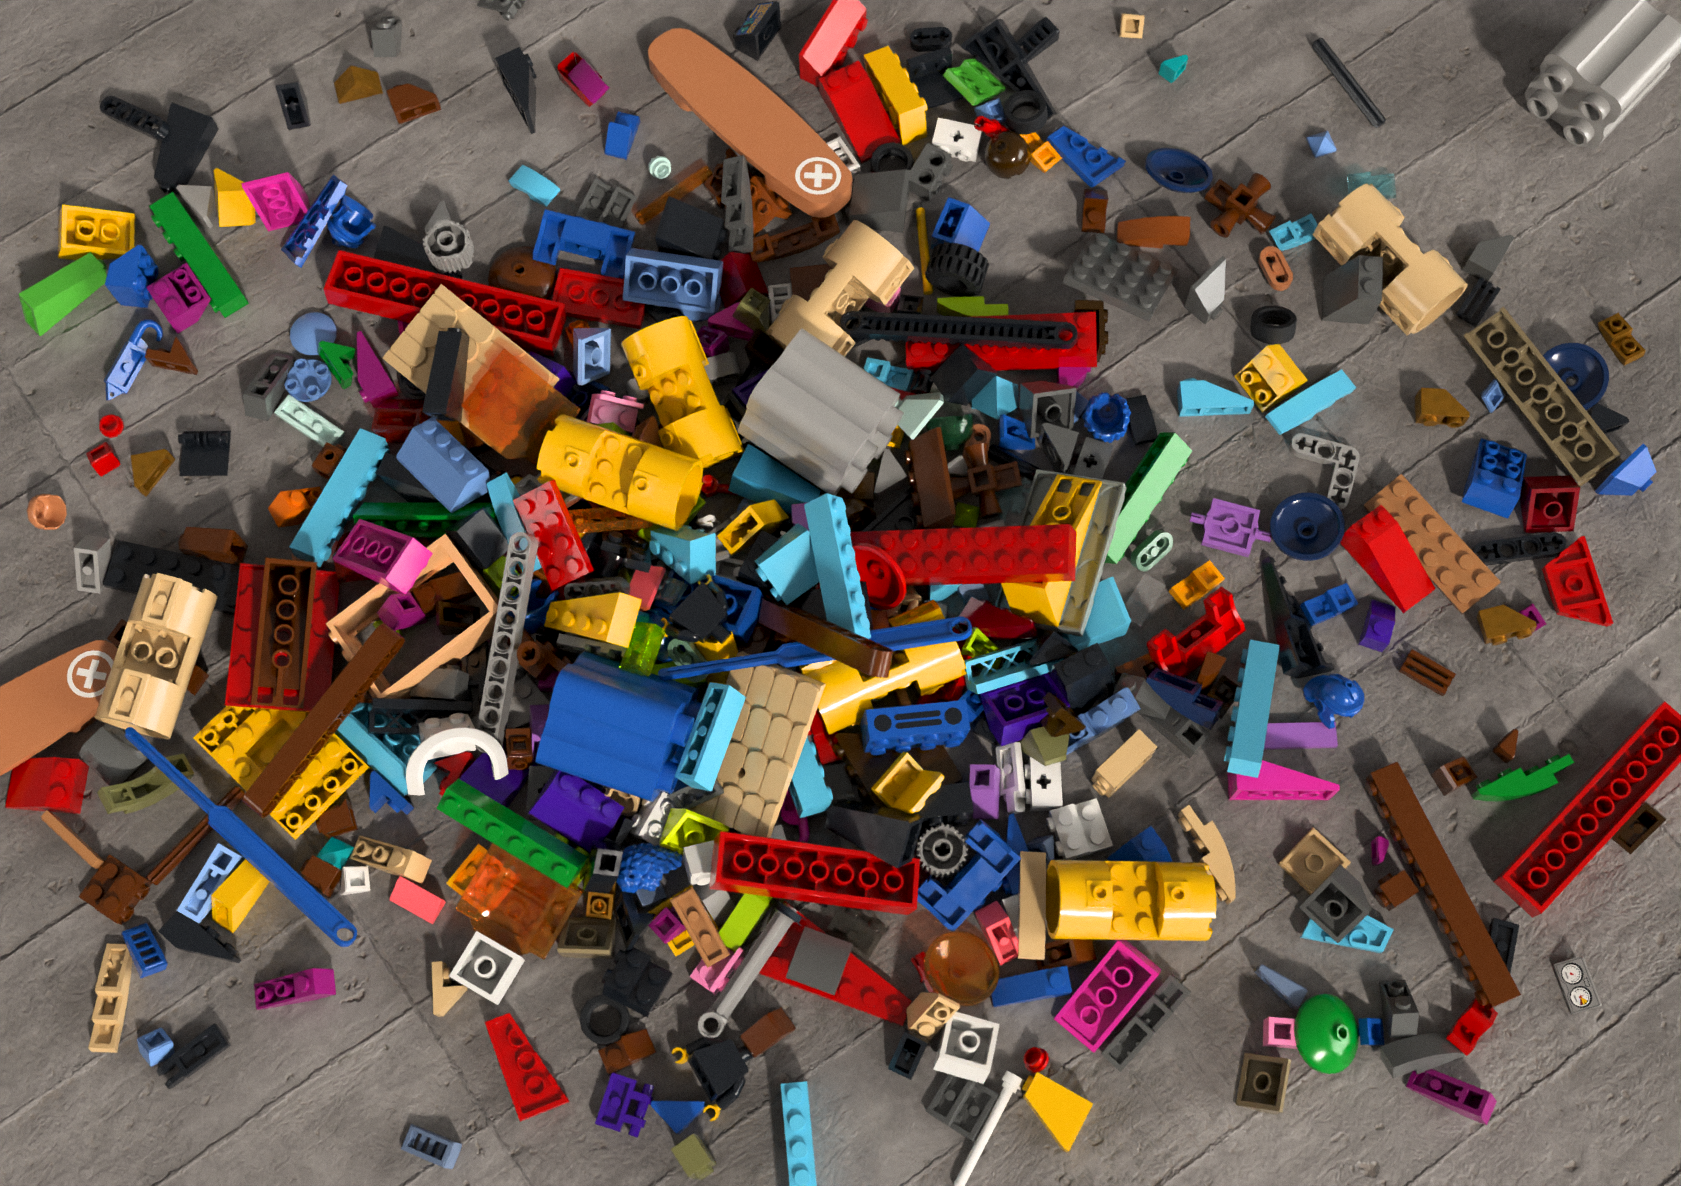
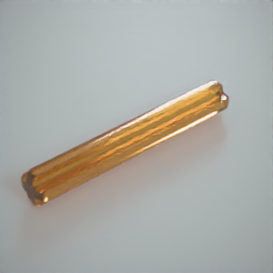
M707 165L701 167L635 213L636 220L641 225L645 224L664 210L668 196L678 200L707 181L712 176V171Z

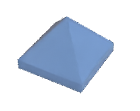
M1328 131L1306 138L1315 158L1337 150Z
M1495 379L1480 393L1490 413L1494 412L1505 397L1498 381Z

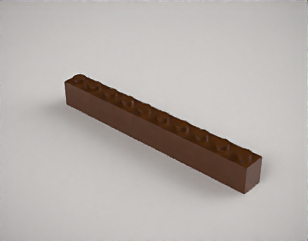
M1395 762L1371 772L1365 779L1366 789L1371 796L1375 797L1380 816L1383 819L1386 818L1390 826L1389 832L1395 842L1398 841L1402 849L1401 855L1407 865L1410 864L1414 872L1413 878L1419 888L1422 887L1426 894L1425 901L1427 906L1438 917L1437 924L1440 931L1449 938L1452 954L1455 958L1460 959L1463 965L1462 972L1468 982H1472L1476 990L1474 993L1476 1000L1488 1011L1520 996L1521 994L1399 763Z

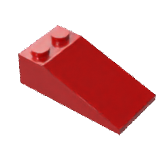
M859 60L819 79V94L861 164L870 160L873 152L879 146L891 142L901 144L885 108Z
M1382 505L1351 525L1344 533L1340 544L1403 613L1435 590L1433 583L1400 525Z

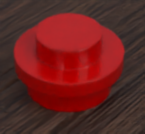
M106 415L100 420L99 429L104 436L114 438L122 433L124 423L117 415Z
M1037 1047L1027 1050L1023 1058L1026 1069L1031 1073L1042 1071L1048 1064V1053L1043 1048Z

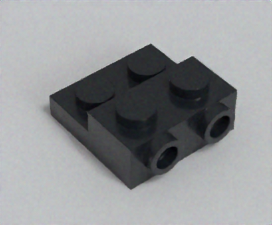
M634 947L631 950L625 951L620 949L614 959L616 966L613 970L608 968L602 978L601 983L604 984L602 994L648 1017L670 982L673 973L650 962V955Z

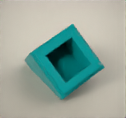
M1185 54L1163 61L1158 74L1170 83L1174 82L1186 69L1188 56Z

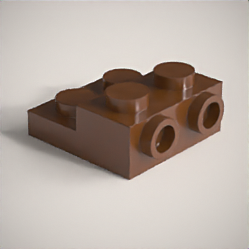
M109 854L81 892L79 898L115 923L122 925L132 917L137 903L148 895L152 883Z

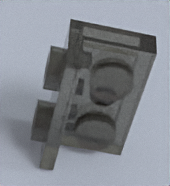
M841 906L825 934L852 943V951L868 961L888 929L883 926L884 924L881 920L862 913V909Z

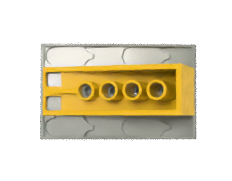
M1037 469L1019 526L1070 524L1077 532L1075 581L1001 583L995 607H1005L1014 615L1029 617L1033 620L1035 628L1082 637L1094 604L1093 599L1103 573V565L1116 530V522L1125 499V483Z

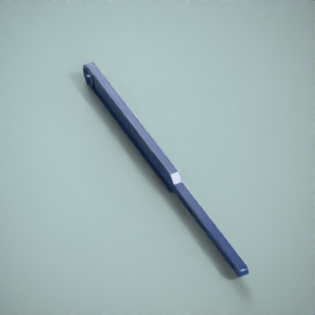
M953 617L870 630V640L896 651L965 640L971 635L972 626L969 619L965 617ZM960 623L968 626L967 631L961 634L952 631L953 627ZM793 642L782 644L776 651L663 668L658 671V675L661 680L666 681L776 663L787 668L835 659L802 643Z
M126 728L125 737L208 814V824L338 946L348 947L354 943L357 937V930L352 923L227 806L215 805L134 728ZM342 928L349 929L353 934V938L349 941H342L338 938L337 931Z

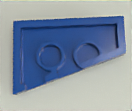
M1065 126L1048 136L1046 140L1062 157L1065 163L1091 189L1122 168L1126 162L1120 157L1116 159L1107 154L1108 150L1102 147L1098 149L1089 144L1086 138Z

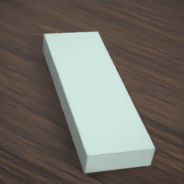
M289 394L274 411L276 416L322 447H324L326 442L335 446L345 436L343 430Z

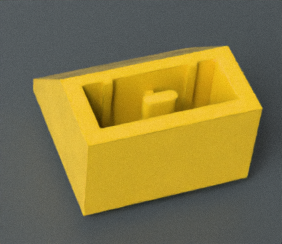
M1280 344L1266 346L1234 376L1262 413L1292 395L1307 381L1306 377Z

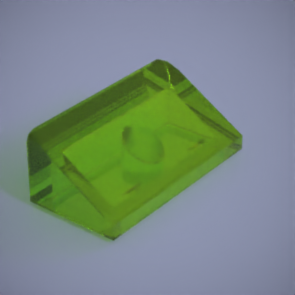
M636 622L629 647L626 648L619 668L642 676H649L663 641L665 630L653 623Z

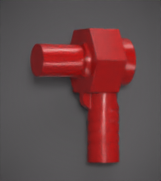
M711 474L702 477L701 482L703 484L700 492L706 497L717 493L737 495L728 491L729 485L719 483Z

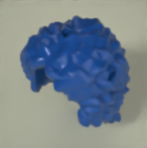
M1101 392L1096 396L1093 395L1085 406L1086 411L1082 416L1085 420L1084 426L1087 428V431L1093 434L1094 439H1102L1108 443H1112L1114 439L1119 440L1120 437H1124L1131 414L1127 400L1117 393L1113 396H1110L1107 392Z
M651 843L633 844L622 850L623 855L616 882L622 892L635 893L638 889L641 890L642 888L648 891H655L656 887L660 886V880H662L664 873H669L670 870H676L678 867H681L683 857L677 851L665 850L660 848L659 845L654 846Z

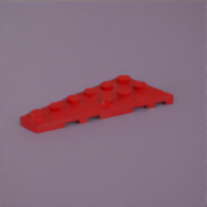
M797 911L796 913L803 918L799 924L796 922L791 924L759 974L903 1026L907 1016L906 1009L910 1006L911 1000L852 953H850L835 995L786 978L804 928L808 927L826 934Z

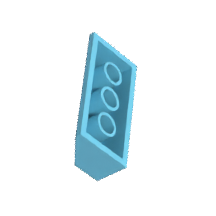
M359 703L335 731V734L404 797L408 794L406 784L407 763L413 751L421 743L420 735L368 734L369 703ZM375 714V727H386L391 722L385 715ZM401 717L397 720L404 728H411ZM445 757L429 759L423 771V783L438 769L434 763L446 759Z

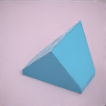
M994 376L972 399V409H977L998 420L1000 415H1006L1015 409H1019L1018 385L1001 377Z

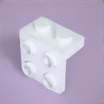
M660 791L653 802L643 799L642 807L638 814L632 817L634 824L628 834L635 838L643 839L654 846L659 845L670 809L678 807L668 797V794Z

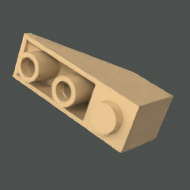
M360 835L350 856L351 860L420 884L423 883L432 861L415 851Z

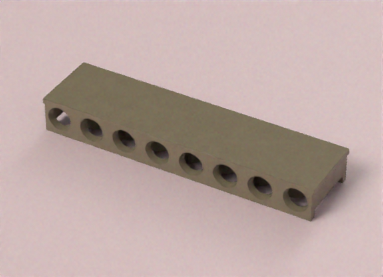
M1504 306L1500 308L1499 312L1474 330L1463 335L1468 345L1580 487L1621 459L1618 450Z

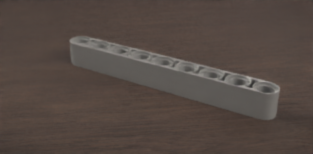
M524 532L513 534L509 540L477 729L493 736L501 746H503L518 664L517 650L521 645L538 548L536 537ZM523 537L528 541V546L525 550H522L519 546V542ZM518 562H521L524 568L520 575L515 571V566ZM516 586L519 590V596L514 600L511 596V590ZM510 611L515 615V620L512 624H509L507 621V614ZM505 636H508L511 640L508 649H505L502 644ZM501 660L506 664V671L503 674L498 669V664ZM497 685L502 689L500 698H497L494 694V688ZM492 710H495L498 714V719L495 723L490 719V712ZM476 745V748L479 751L487 753L483 748Z

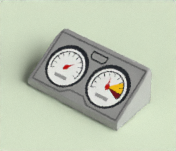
M1583 956L1553 964L1571 1015L1602 1006Z

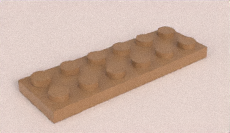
M1402 474L1364 504L1363 507L1369 513L1382 505L1400 525L1430 580L1461 614L1465 613L1501 583Z

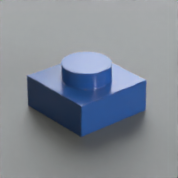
M1359 1018L1358 1032L1360 1045H1385L1383 1020L1379 1018Z

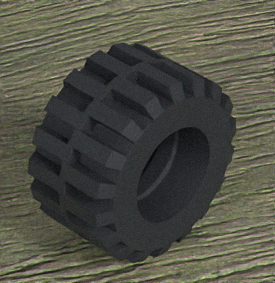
M940 243L933 249L925 277L931 285L944 293L959 297H972L981 292L989 263L983 257L984 255L973 248L958 243Z

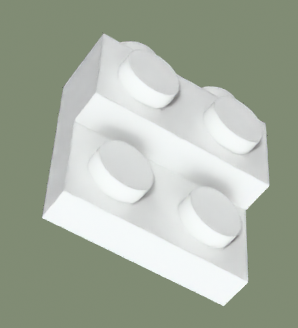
M1097 798L1076 805L1073 803L1050 810L1049 817L1046 818L1047 826L1050 833H1055L1057 841L1054 842L1057 855L1062 856L1063 860H1073L1113 847Z

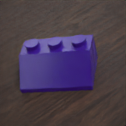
M1048 673L980 694L989 729L1000 746L1022 740L1030 730L1043 726L1041 720L1048 714L1046 711L1048 705L1042 698L1049 691L1070 707V704Z
M555 770L528 814L590 854L592 841H603L625 807L605 796L581 778Z

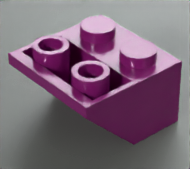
M187 263L146 287L177 333L198 322L211 300Z

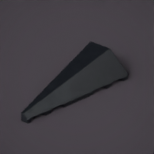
M996 19L981 32H976L960 45L962 49L973 55L978 62L989 68L994 75L1015 92L1033 90L1040 93L1045 98L1047 118L1056 114L1003 19Z
M1268 556L1261 563L1277 645H1280L1279 655L1283 674L1299 679L1331 672L1334 670L1333 664L1326 663L1321 654V651L1324 649L1322 644L1315 643L1311 632L1312 626L1295 596H1290L1285 589L1284 584L1287 581L1284 576H1278L1274 565V558Z

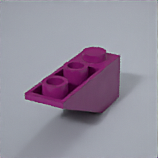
M311 968L254 984L256 1010L313 1001L336 995L334 969Z

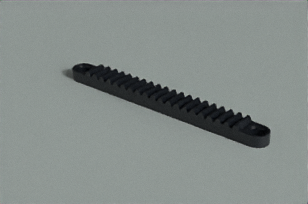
M849 311L840 320L841 329L850 337L865 338L866 340L875 339L876 341L884 339L885 341L894 340L895 342L899 340L904 342L912 341L914 343L918 341L923 343L931 342L933 344L940 342L944 345L946 343L951 345L962 343L963 345L969 344L970 346L978 344L980 347L984 345L989 347L997 345L999 348L1003 346L1012 348L1015 346L1018 349L1022 347L1031 349L1033 347L1037 350L1041 348L1050 350L1070 349L1075 346L1078 340L1076 327L1068 322ZM855 319L859 322L855 329H848L846 327L849 320ZM1063 331H1070L1073 336L1070 340L1063 341L1059 338V334Z

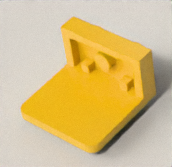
M902 752L871 790L888 808L913 814L920 811L925 805L924 801L930 794L940 788L944 775L941 772L923 770L908 752Z

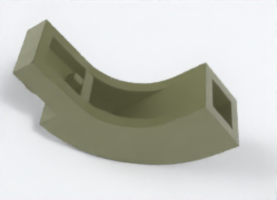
M184 753L165 757L188 780L194 776V772ZM155 766L146 774L129 782L102 787L97 794L107 814L119 811L128 814L151 806L180 788Z

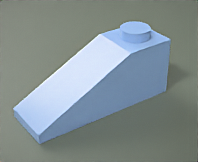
M218 843L177 911L200 923L212 909L211 895L237 869L245 858L227 845Z

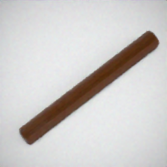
M234 786L216 805L227 806L232 810L243 799L245 792L238 786ZM208 814L147 874L146 877L151 883L158 885L213 830L208 824Z

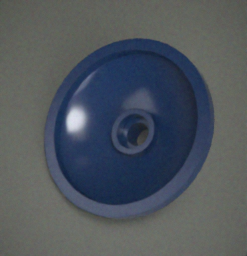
M1159 148L1153 150L1148 154L1145 161V167L1150 177L1162 187L1173 192L1196 193L1209 187L1213 178L1212 170L1202 159L1180 149Z
M1564 343L1551 348L1543 355L1585 410L1593 407L1601 400L1608 387L1609 370L1604 358L1595 349L1580 343ZM1568 379L1575 380V384L1568 385L1566 381Z
M1299 493L1286 498L1276 507L1270 522L1271 536L1278 549L1287 556L1302 561L1318 560L1331 554L1340 545L1345 531V521L1339 507L1329 498L1316 493ZM1309 531L1311 535L1305 536L1303 532Z

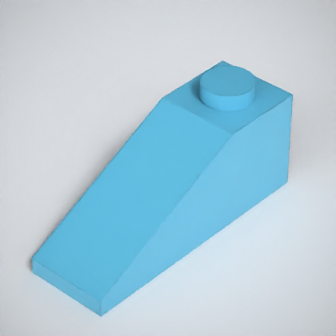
M1188 378L1180 381L1177 388L1179 417L1250 414L1254 406V400L1204 380Z

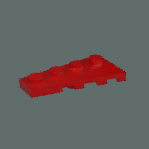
M510 1013L485 1022L519 1122L569 1103L568 1098L549 1073Z

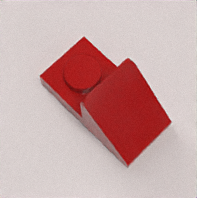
M466 751L434 763L438 769L449 773V776H445L440 783L439 790L441 791L439 794L441 797L447 787L457 779H460L463 773L475 762L476 758L472 753Z

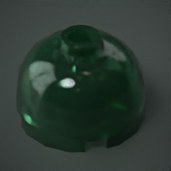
M973 415L931 418L926 424V430L928 432L936 427H941L945 451L959 450V445L966 443L972 436Z

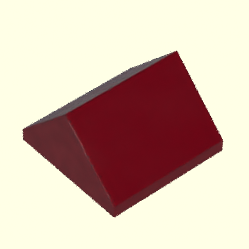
M730 252L721 260L723 261L719 294L725 309L737 302L740 303L751 287L765 297L769 296L756 262H753L751 254Z

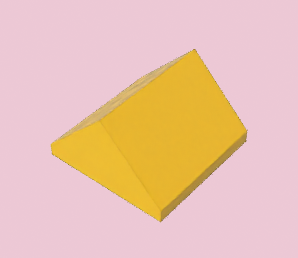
M215 168V207L219 227L255 224V208L241 184L245 182Z

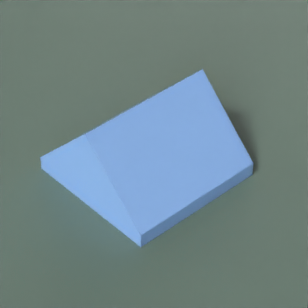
M610 328L573 329V374L578 385L587 384L610 374Z

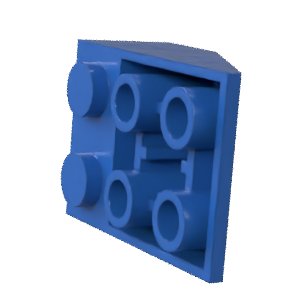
M1481 438L1464 487L1462 503L1508 519L1520 498L1527 454Z

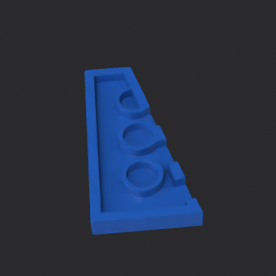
M332 175L281 248L286 256L300 268L304 265L339 200L345 194L347 185L335 175Z

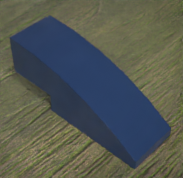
M1157 667L1147 677L1146 682L1168 705L1183 716L1210 730L1218 721L1223 702L1201 694L1202 684Z

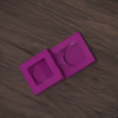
M584 58L568 73V76L593 104L610 88Z
M674 906L671 909L665 907L648 925L665 944L686 930Z

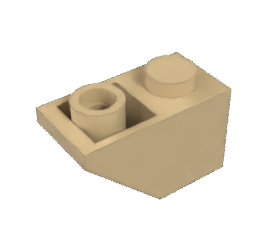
M921 992L906 1009L908 1030L930 1041L960 1008V1004L939 993Z

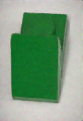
M326 341L319 342L317 353L330 369L342 389L344 390L351 386L353 372L346 362L355 357V349Z

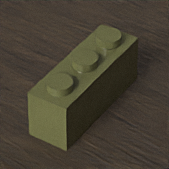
M694 1133L671 1149L688 1177L703 1180L714 1172L712 1167L717 1163L700 1137Z

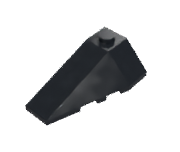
M385 453L376 472V475L401 495L408 503H440L397 460L395 455Z

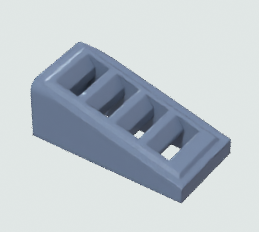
M1263 964L1255 969L1254 972L1292 1009L1296 1010L1300 1007L1308 991L1306 988Z
M411 1124L401 1150L443 1168L453 1169L462 1144ZM418 1134H422L416 1149L413 1148ZM428 1137H429V1138H431V1139H430V1142H429V1144H428V1147H427L426 1151L423 1152L424 1147H425L426 1142H427ZM438 1142H441L436 1155L433 1156Z

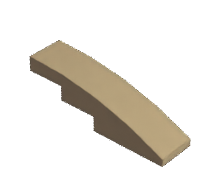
M1020 851L1018 959L1044 960L1046 852Z
M126 944L106 945L95 987V992L98 996L92 1015L94 1027L88 1047L91 1052L117 1053L132 969V957Z

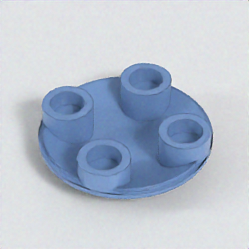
M318 312L307 313L299 317L292 325L290 330L291 343L302 354L319 355L317 353L319 342L334 343L337 334L336 325L325 314Z
M304 358L297 359L287 375L285 388L298 401H315L329 390L332 382L331 371L322 361L316 359L306 360Z

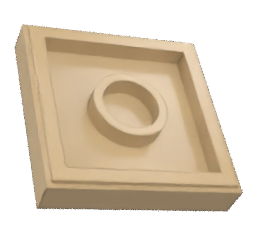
M1311 828L1278 865L1311 895L1340 864L1346 869L1351 862L1315 828Z

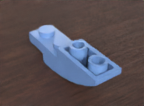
M1128 687L1123 688L1088 712L1078 715L1086 728L1082 731L1070 733L1066 755L1123 723L1124 719L1141 709Z

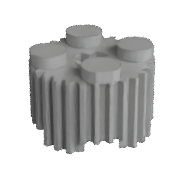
M448 218L446 220L441 219L440 222L437 220L433 228H429L430 232H426L427 235L423 238V246L432 266L440 273H446L447 271L449 273L452 271L456 273V270L461 271V268H469L475 251L468 229L458 222L455 224L454 221H450Z
M941 824L939 827L938 825L935 828L931 827L930 831L926 830V833L922 834V837L919 838L916 852L917 859H920L922 871L926 874L930 873L931 876L934 875L935 879L938 877L941 879L943 877H946V879L948 877L952 878L958 874L959 870L961 871L967 859L968 848L964 838L962 839L963 835L958 834L959 830H954V826L950 828L949 824L946 826ZM941 847L946 848L945 852H949V854H945L942 857L935 850L939 851Z

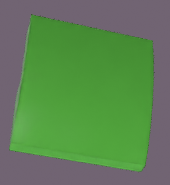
M975 58L964 60L960 67L948 68L943 75L973 106L996 97L1006 89Z

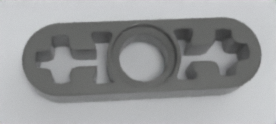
M622 577L579 579L567 584L564 588L566 600L597 596L592 590L593 585L600 588L601 595L619 592V590H609L614 586L620 589L621 593L627 595L630 593V585ZM574 590H575V591H582V590H584V593H582V594L579 595L578 593H574Z

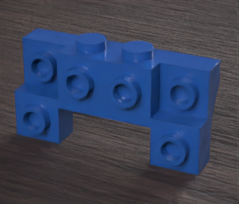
M545 209L533 250V260L556 265L561 250L603 261L601 275L624 279L626 255L633 247L635 232L610 226L603 222H594L579 216L574 217Z
M982 819L964 837L965 842L977 853L951 882L944 887L929 875L918 887L917 901L928 909L952 933L974 909L977 911L986 902L985 897L991 891L995 892L1003 883L1002 879L1021 859L1020 854Z

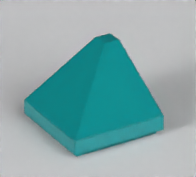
M331 837L317 857L342 870L354 847Z

